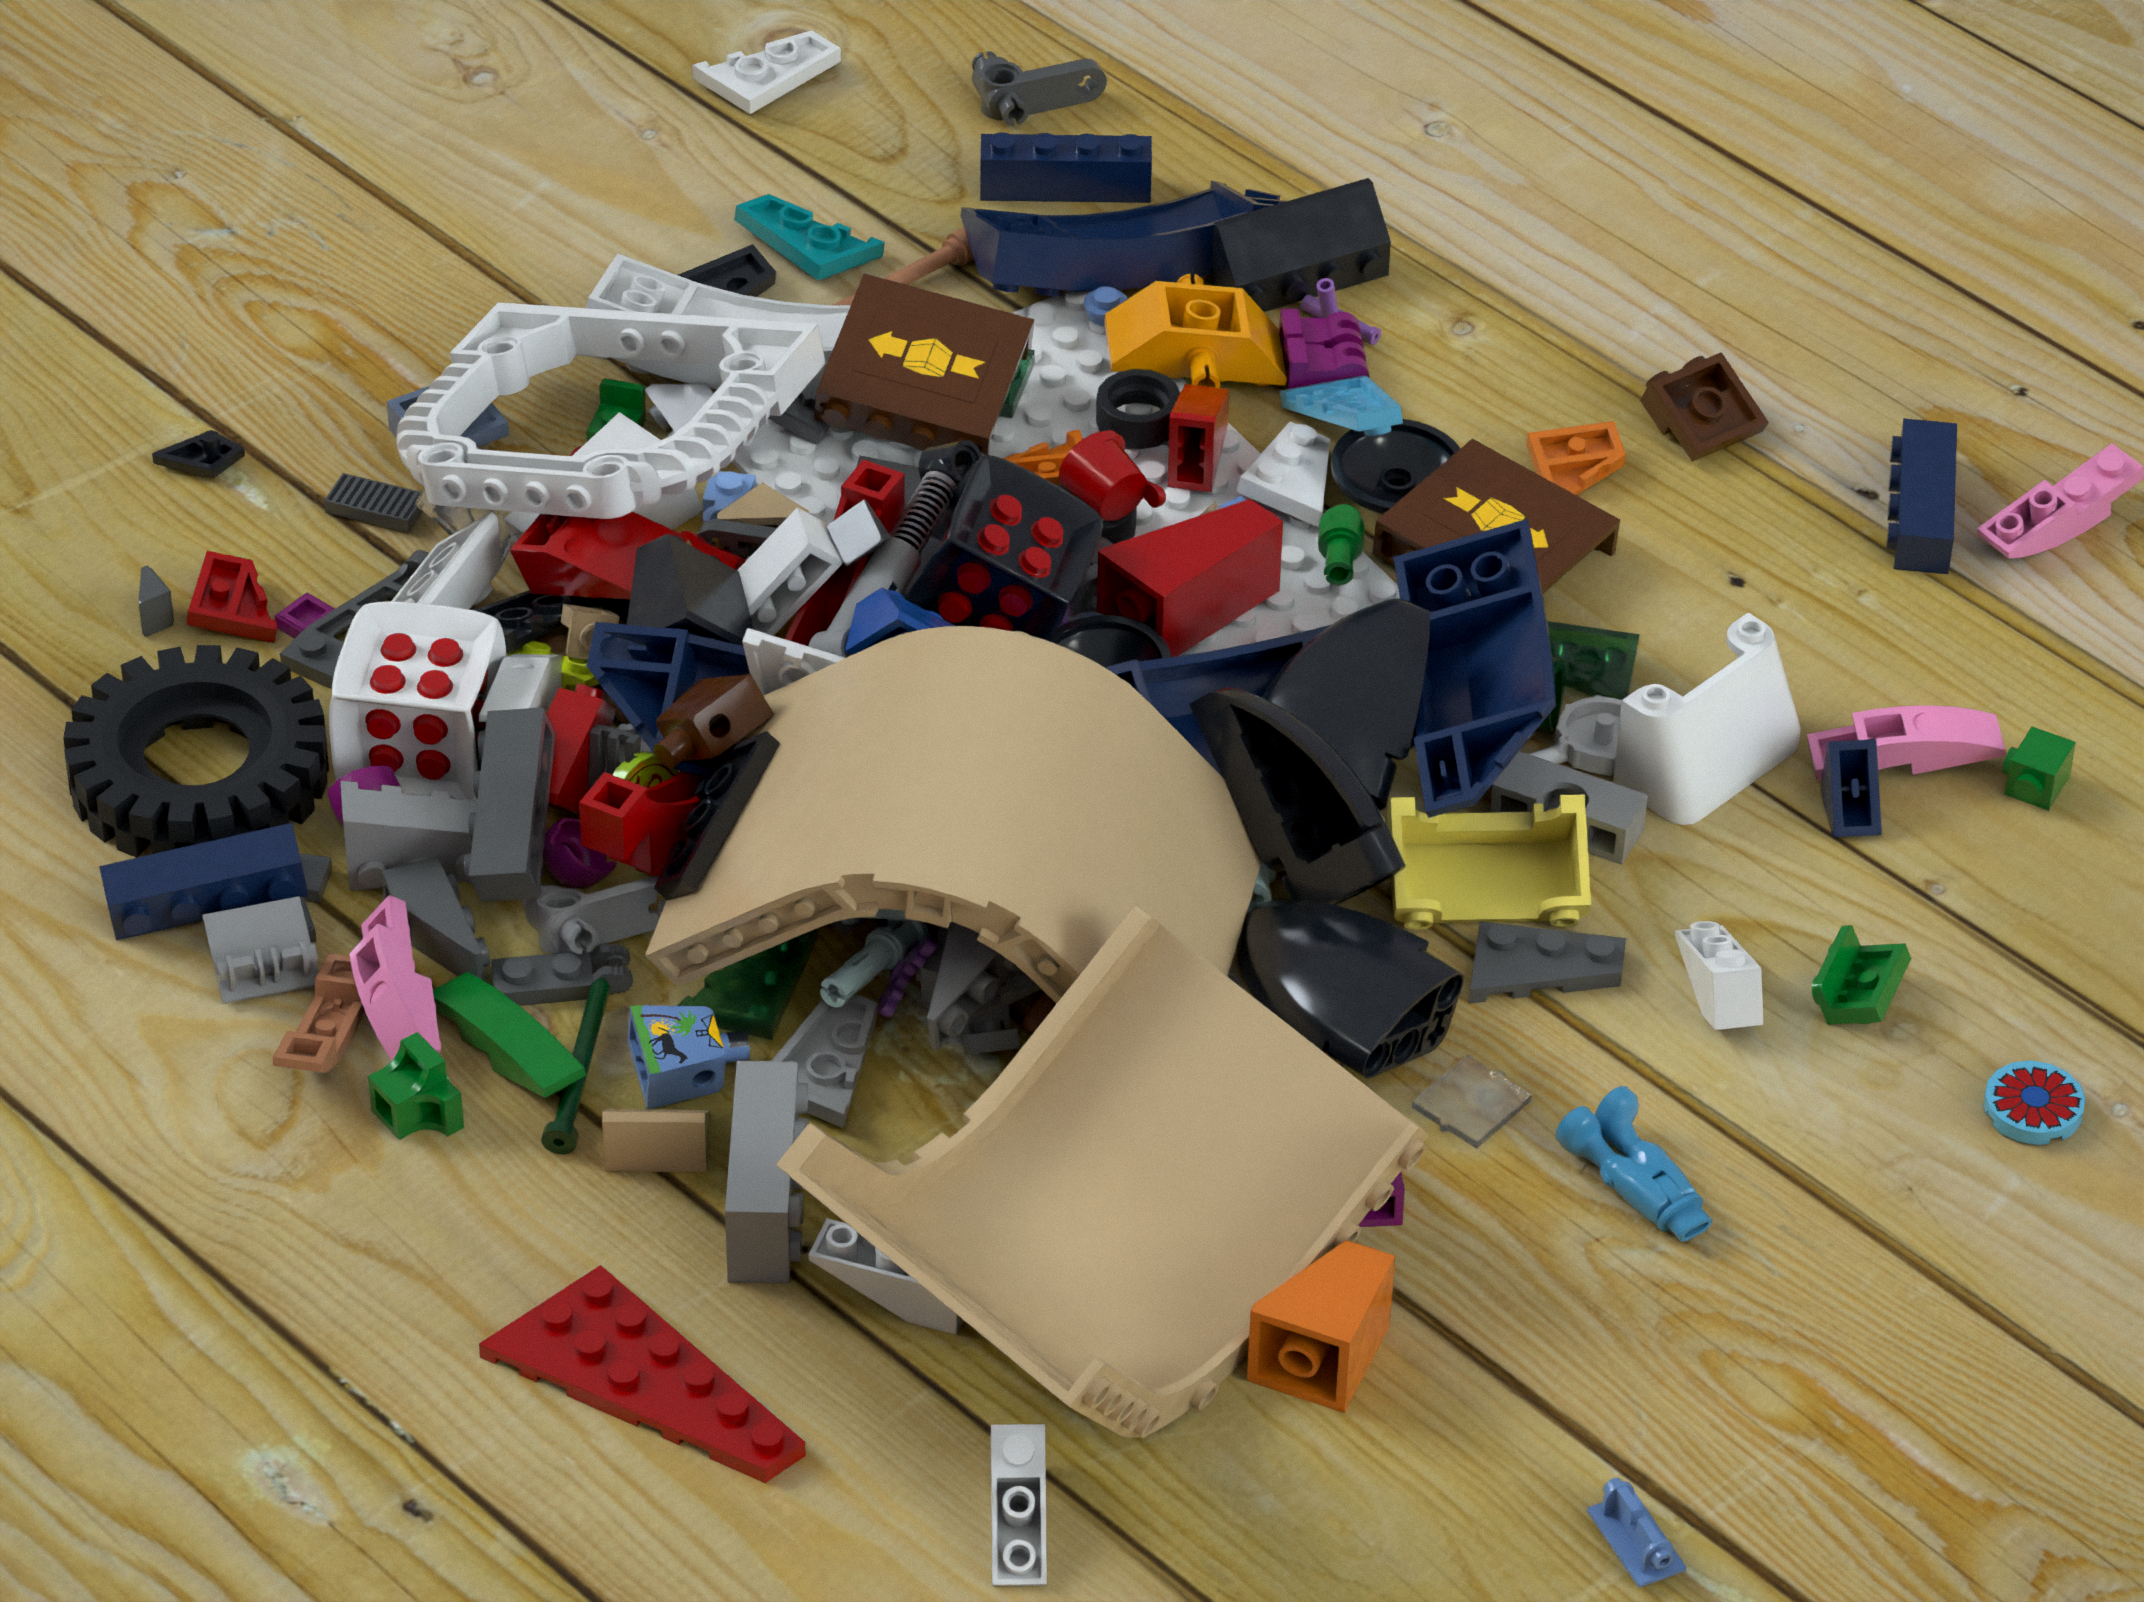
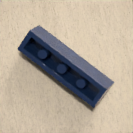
M1004 132L981 134L980 201L1151 203L1152 136H1138L1135 134L1114 136L1088 133L1081 135L1040 133L1035 135L1009 134Z
M1903 418L1901 436H1892L1890 462L1898 463V465L1891 464L1888 491L1897 492V494L1890 493L1887 520L1895 521V523L1888 524L1886 550L1894 551V569L1949 574L1954 542L1957 423Z
M292 823L99 866L116 940L203 921L202 915L299 896L309 897Z

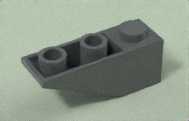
M438 856L382 870L384 900L388 895H391L406 902L411 946L456 976H460L468 971L484 981L483 967L490 966V957L486 943L482 937L475 938V925L471 910L468 905L460 906V892L456 878L453 873H445Z

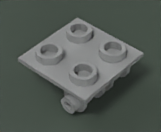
M300 896L202 915L223 1004L315 987V977L318 974L316 966L318 957L315 944H311Z

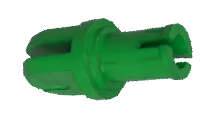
M1341 504L1328 509L1321 517L1319 523L1318 549L1321 555L1326 558L1324 575H1327V582L1337 586L1345 585L1352 580L1354 575L1353 560L1361 555L1364 547V521L1361 518L1360 512L1348 504Z

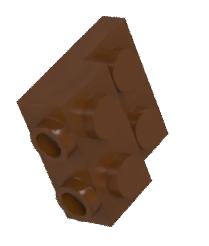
M1722 352L1706 359L1703 356H1698L1687 362L1682 369L1669 374L1668 371H1662L1654 375L1646 383L1647 389L1640 399L1661 433L1666 435L1673 432L1692 462L1763 432L1769 423Z

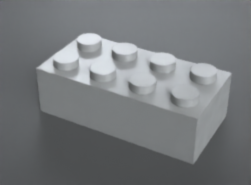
M737 1061L725 1205L728 1282L790 1283L791 1262H801L802 1232L793 1231V1227H800V1224H803L804 1193H796V1189H802L803 1187L776 1166L778 1161L809 1124V1118H799V1114H807L808 1083L798 1082V1062Z

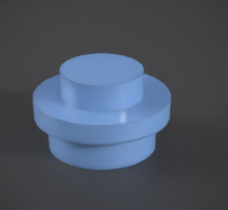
M1108 286L1100 287L1086 295L1084 309L1094 324L1105 326V314L1126 301L1127 297L1115 288Z

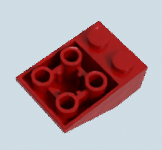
M633 511L613 519L540 514L511 547L510 552L531 594L630 600L637 548L665 534L678 536L685 543L687 539L685 535Z

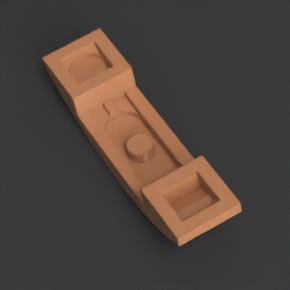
M327 955L315 977V996L296 1032L286 1031L273 1055V1066L326 1073L331 1071L340 1062L356 1033L364 1012L354 980L350 956Z

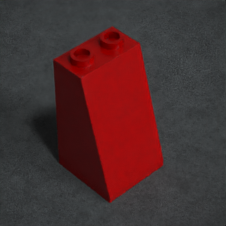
M1248 499L1104 547L1098 551L1096 615L1123 616L1140 621L1154 629L1165 640L1171 657L1181 655L1280 591L1283 521L1274 513Z

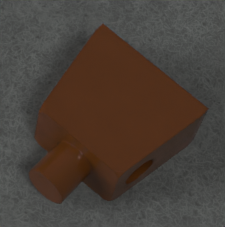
M751 674L699 679L657 718L656 726L663 739L654 745V753L657 759L668 768H674L681 761L713 759L770 719L774 713Z

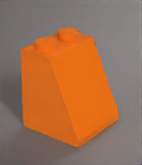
M1345 1240L1254 1303L1250 1311L1247 1381L1345 1413L1390 1327L1395 1256L1373 1247H1366Z

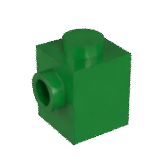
M2031 726L2018 749L2011 747L2005 757L2002 773L2008 775L2004 795L2049 811L2070 777L2076 742Z

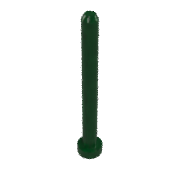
M598 978L591 984L572 1053L584 1066L586 1076L563 1088L555 1119L546 1124L543 1130L541 1142L547 1150L555 1154H569L575 1150L579 1134L574 1127L611 989L608 981L604 978Z

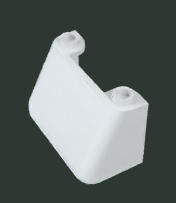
M1750 613L1745 614L1732 623L1727 631L1726 643L1737 654V659L1682 697L1663 685L1651 684L1637 689L1622 700L1613 783L1648 794L1647 807L1674 824L1687 825L1700 821L1798 749L1801 726L1774 633L1766 623Z

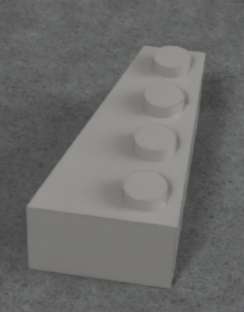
M340 781L350 891L383 888L382 870L438 856L446 874L453 873L457 882H466L464 857L466 854H471L472 850L468 822L470 813L476 812L477 799L475 796L472 800L456 799L450 796V791L431 790L429 796L403 794L402 787L382 785L380 791L358 789V782ZM542 859L541 875H544L543 859Z

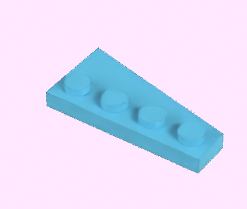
M1366 375L1280 390L1282 408L1355 431H1364V435L1367 436L1386 434L1391 432L1392 425L1403 424L1401 406Z

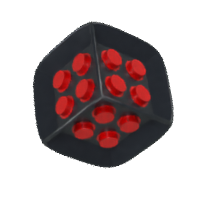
M983 455L970 467L953 492L952 499H949L950 505L943 514L942 519H940L935 531H933L928 543L925 544V548L922 549L920 555L921 564L902 596L905 600L926 611L939 614L943 620L954 626L996 628L1013 632L1021 631L1030 636L1050 641L1060 626L1069 603L1078 592L1087 574L1101 537L1103 520L1093 508L1081 499L1039 475L1008 460L991 455Z

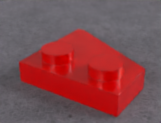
M207 550L188 609L186 625L275 643L278 625L276 620H271L267 610L268 599L263 587L257 582L258 573L253 560Z

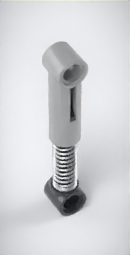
M963 440L926 448L921 453L918 470L922 482H920L911 500L902 512L901 517L895 524L894 529L891 531L890 536L892 538L874 550L826 631L816 633L811 638L808 647L844 658L851 656L845 652L856 603L882 587L898 592L901 595L904 593L921 564L920 555L922 549L925 548L929 537L932 536L940 519H942L943 514L949 507V499H952L953 492L970 467L982 457L979 448L973 442Z

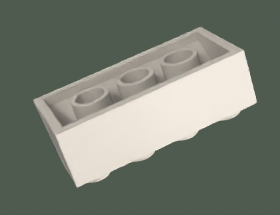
M490 512L438 542L392 601L470 609L472 605L474 606L485 599L494 588L490 584L491 580L501 569L497 516Z

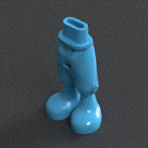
M1620 1086L1610 1091L1600 1102L1595 1115L1586 1106L1577 1107L1570 1111L1556 1129L1557 1141L1569 1153L1586 1158L1599 1167L1603 1182L1609 1188L1615 1190L1645 1218L1657 1224V1228L1663 1232L1671 1230L1681 1242H1685L1703 1233L1711 1226L1712 1219L1702 1209V1197L1696 1193V1190L1681 1169L1667 1156L1666 1152L1659 1145L1641 1140L1632 1124L1638 1113L1639 1103L1637 1096L1627 1086ZM1608 1144H1610V1145H1612L1614 1148H1616L1620 1153H1622V1154L1624 1155V1157H1623L1622 1155H1620V1154H1616V1153L1608 1146Z

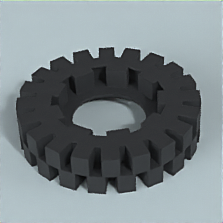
M197 645L195 660L192 663H185L181 647L157 651L159 669L154 670L142 656L121 664L122 680L106 673L91 685L92 698L81 695L72 708L73 722H66L63 740L73 807L81 821L88 819L90 832L104 843L115 837L117 850L136 858L150 844L152 854L288 824L289 820L302 825L315 811L314 798L322 799L328 784L327 772H329L326 728L320 700H314L313 688L302 676L291 680L289 666L272 658L260 667L258 652L237 647L227 663L224 664L222 662L221 645ZM213 721L230 723V730L247 738L249 742L248 756L239 769L226 778L203 785H181L166 781L155 775L148 768L144 760L145 749L165 736V728L180 723L182 724V730L213 728Z

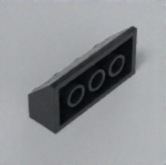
M1369 178L1214 222L1211 286L1243 288L1261 310L1266 312L1300 302L1308 294L1317 297V283L1324 278L1331 279L1334 282L1335 291L1388 276L1391 240L1373 182Z

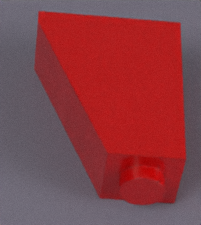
M1190 384L1184 385L1170 414L1167 487L1212 492L1228 426L1230 389Z
M577 684L574 692L559 687L548 709L547 715L556 733L549 807L580 815L579 802L588 792L590 731L596 724L611 727L617 706L603 700L605 692L600 689Z

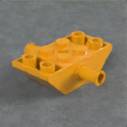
M1186 274L1178 279L1177 283L1155 281L1105 314L1104 324L1110 368L1113 372L1132 369L1152 370L1172 379L1191 378V385L1220 388V382L1226 381L1247 382L1258 386H1268L1270 384L1286 386L1287 375L1278 327L1243 288L1204 285L1203 279L1196 274L1194 275V284H1192L1191 275Z

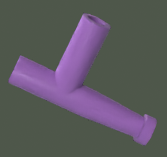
M1328 278L1321 279L1317 283L1319 299L1308 294L1303 298L1300 306L1302 311L1316 318H1327L1333 313L1344 312L1338 309L1334 282ZM1358 320L1361 337L1366 339V342L1375 345L1381 337V329L1375 326L1371 327Z

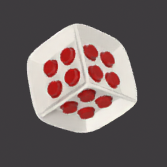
M390 601L363 605L356 613L347 632L332 682L329 729L336 781L357 769L369 766H388L393 769L402 787L403 794L429 796L431 790L450 791V796L456 799L472 800L475 796L473 788L474 773L481 771L482 763L478 749V735L480 731L486 729V722H479V714L503 657H507L503 629L498 619L469 609Z

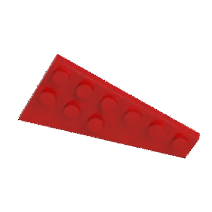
M601 1265L479 1343L480 1358L496 1364L499 1360L518 1367L520 1369V1376L536 1383L543 1378L565 1388L567 1396L636 1427L642 1422L661 1430L663 1439L677 1445L686 1441L709 1452L711 1460L763 1483L768 1482L806 1456L805 1441Z

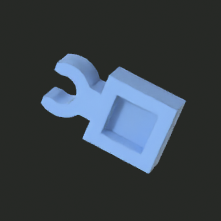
M719 471L717 475L709 479L702 499L703 523L708 520L717 519L718 512L755 488L756 475Z

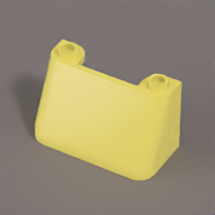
M1560 795V806L1549 809L1544 812L1542 803L1533 804L1531 812L1444 813L1428 818L1426 812L1423 813L1416 810L1415 797H1391L1385 822L1406 865L1402 871L1390 878L1394 918L1404 922V927L1414 930L1430 928L1433 926V923H1480V921H1550V924L1555 927H1571L1579 924V919L1585 917L1591 907L1585 795Z

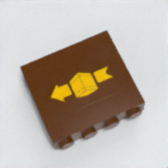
M864 273L816 390L814 420L826 423L832 427H842L864 433L876 439H886L908 445L920 451H924L932 446L967 440L973 442L981 453L989 455L990 439L1020 360L1027 361L1032 348L1035 319Z
M1472 438L1376 520L1372 554L1395 567L1393 559L1395 556L1528 519L1542 593L1544 594L1593 549L1613 556L1616 551L1620 519Z

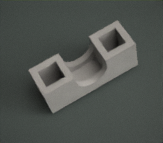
M1519 751L1492 785L1490 812H1531L1533 804L1542 803L1544 812L1549 809L1560 806V795H1585L1588 853L1622 865L1644 830L1648 794Z

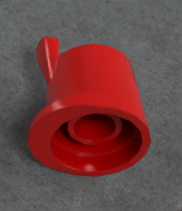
M1112 430L1093 433L1079 441L1063 459L1058 480L1063 488L1093 508L1102 519L1107 521H1115L1127 516L1138 506L1143 497L1152 508L1162 506L1166 501L1164 489L1146 479L1144 474L1124 451L1125 441L1123 437Z

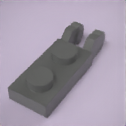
M603 944L598 945L591 952L582 951V954L565 952L491 959L493 987L519 1006L587 1000L591 984L598 978H604L608 981L611 988L609 995L616 992L618 994L620 992L625 993L626 990H630L629 987L633 983L631 970H628V967H626L629 965L630 954L625 945Z

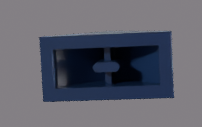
M1876 739L1827 742L1820 792L1833 837L1882 835Z

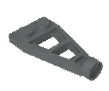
M423 550L415 551L396 572L307 626L280 653L281 663L289 666L291 672L332 689L335 668L344 644L343 641L335 637L350 628L352 620L363 605L383 602L385 600L392 601L429 553Z

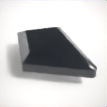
M213 430L206 431L152 453L154 464L209 478H215L245 456L242 446Z

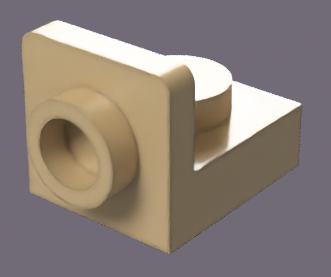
M563 604L561 623L569 628L566 655L570 658L588 660L595 622L619 624L620 617L607 609Z

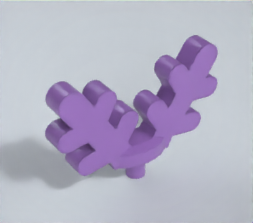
M925 935L920 942L917 941L908 956L900 960L893 967L888 986L878 1000L880 1002L877 1007L879 1014L888 1018L892 1016L897 1003L904 995L902 990L905 989L917 968H922L927 958L936 949L937 943L934 939Z

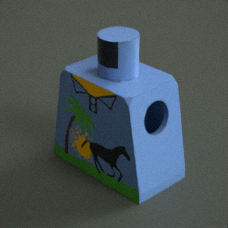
M630 1006L627 1042L647 1109L717 1093L724 1085L726 1063L749 1060L750 1045L747 1032L744 1030L719 1033L713 1010L707 1006Z

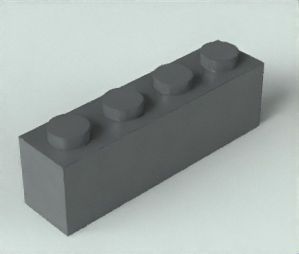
M544 707L487 711L486 729L480 731L478 735V749L482 763L481 771H476L473 778L477 806L476 812H471L469 815L468 826L469 835L472 840L471 854H466L464 857V875L466 882L473 884L481 902L537 899L539 896L556 733Z

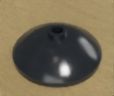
M1403 419V424L1392 425L1391 432L1382 435L1367 436L1364 435V431L1352 429L1346 432L1334 447L1331 472L1335 483L1349 499L1367 510L1383 515L1461 448L1451 437L1439 429L1418 421Z
M1096 615L1068 622L1060 626L1049 641L1081 654L1103 667L1135 659L1139 662L1171 657L1165 640L1154 629L1140 621L1123 616Z

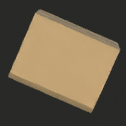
M607 1109L602 1111L605 1171L707 1172L710 1110Z

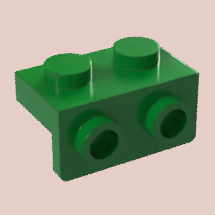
M1841 926L1833 944L1828 949L1827 956L1818 975L1814 977L1812 982L1813 999L1820 1006L1827 1025L1882 1022L1912 959L1905 943L1861 946L1853 926Z

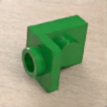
M607 378L602 379L599 385L600 405L587 429V442L619 412L643 427L646 421L645 388L643 385Z

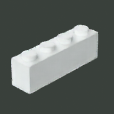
M796 508L737 570L740 574L754 630L774 636L844 563L829 533L828 523Z

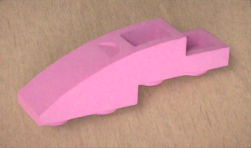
M2111 443L2052 486L2046 480L2040 482L1978 527L1977 534L2008 559L2026 557L2055 548L2093 528L2111 515V502L2144 479V467Z
M1899 706L1852 713L1854 725L1807 734L1817 782L1822 781L1826 747L1829 741L1876 739L1878 770L1910 763L1912 775L2006 756V749L1996 714L1951 706Z
M388 895L362 923L363 939L349 953L358 994L375 1034L391 1061L399 1050L400 1040L416 1032L440 1053L441 1041L438 1033L432 981L430 978L415 973L406 902Z

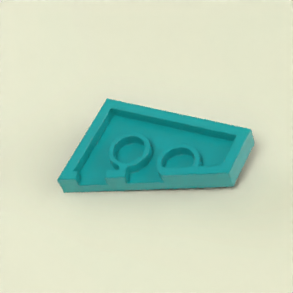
M767 194L736 205L734 217L736 222L817 280L829 278L837 273L883 257L884 241L874 237H870L867 242L851 236L850 227L840 223L829 226L814 221L813 212L773 195Z

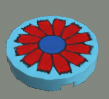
M2030 1060L2012 1062L1995 1071L1987 1081L1983 1108L1985 1114L1987 1115L1988 1113L1993 1119L1992 1125L2001 1134L2017 1142L2043 1145L2050 1144V1139L2062 1136V1141L2074 1134L2082 1123L2086 1098L2081 1085L2068 1072L2049 1063Z

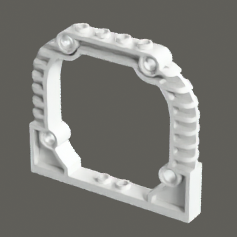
M498 302L450 352L452 364L447 366L441 376L430 384L429 389L425 390L418 397L416 403L408 407L404 417L398 424L396 443L402 463L410 470L413 478L425 487L427 500L434 505L599 519L622 517L633 511L636 506L658 502L662 494H681L695 487L697 482H705L718 474L720 468H725L733 461L735 455L745 447L747 441L756 434L760 426L764 425L770 415L781 416L826 364L818 323ZM576 356L719 365L723 384L696 415L672 436L641 449L609 448L594 451L582 457L481 450L477 449L474 441L461 436L499 395H510L522 391L529 385L530 377L570 364Z

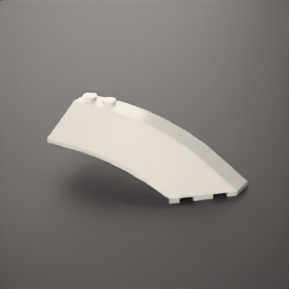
M617 253L588 297L585 308L818 323L826 364L804 388L816 395V390L851 305L792 303L741 295L694 282ZM596 357L600 359H607L606 357ZM612 358L626 363L630 370L641 374L653 373L689 384L706 383L712 389H718L723 384L719 365Z

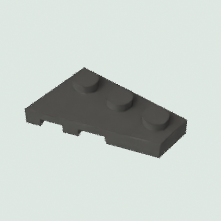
M1480 921L1469 1004L1486 1002V997L1489 994L1510 992L1512 999L1530 997L1531 990L1550 987H1556L1562 993L1621 986L1626 938Z

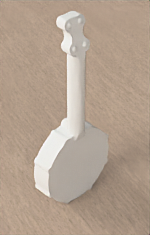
M1595 695L1594 697L1578 700L1572 704H1566L1560 715L1558 726H1556L1554 745L1529 754L1556 764L1568 761L1573 768L1612 776L1615 769L1622 700Z

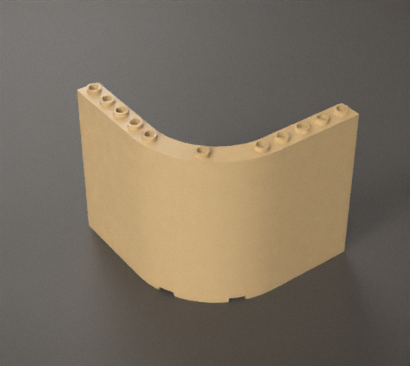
M945 626L921 629L882 641L764 695L774 715L737 743L767 731L780 742V745L696 890L666 901L645 957L674 984L683 985L821 926L851 918L876 917L878 909L904 911L905 919L927 922L945 928L949 927L950 922H954L978 932L977 941L1014 963L1057 1004L1136 905L1150 914L1163 927L1219 971L1228 976L1262 860L1256 851L1224 778L1127 681L1122 680L1113 672L1081 654L1047 640L1030 636L1025 632L975 626Z
M1136 905L1008 1066L982 1096L963 1113L962 1120L967 1124L951 1138L942 1132L930 1142L914 1151L910 1164L904 1166L897 1159L884 1163L871 1161L810 1123L789 1147L776 1166L1068 1407L1120 1436L1144 1438L1178 1419L1194 1406L1201 1410L1211 1402L1219 1390V1384L1248 1358L1250 1311L1254 1303L1345 1240L1355 1242L1361 1232V1227L1358 1226L1370 1209L1377 1211L1386 1203L1394 1190V1186L1391 1183L1403 1168L1409 1170L1420 1160L1426 1150L1424 1141L1429 1135L1414 1121L1404 1116L1168 931L1150 914Z

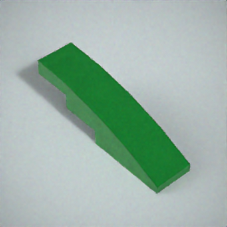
M468 971L433 989L436 1013L457 1023L463 1041L488 1053L494 1072L544 1098L586 1076L584 1066L554 1035L498 989Z

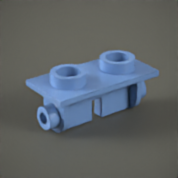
M1620 1478L1609 1480L1603 1486V1492L1605 1493L1603 1502L1588 1507L1587 1513L1637 1587L1640 1588L1686 1571V1566L1674 1550L1672 1543L1665 1537L1635 1493L1633 1486L1629 1482L1622 1481Z

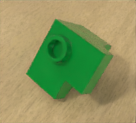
M418 1032L400 1040L399 1050L393 1060L384 1068L368 1076L371 1111L399 1140L420 1130H435L448 1137L464 1128L461 1092L450 1082L449 1076L446 1073V1061Z

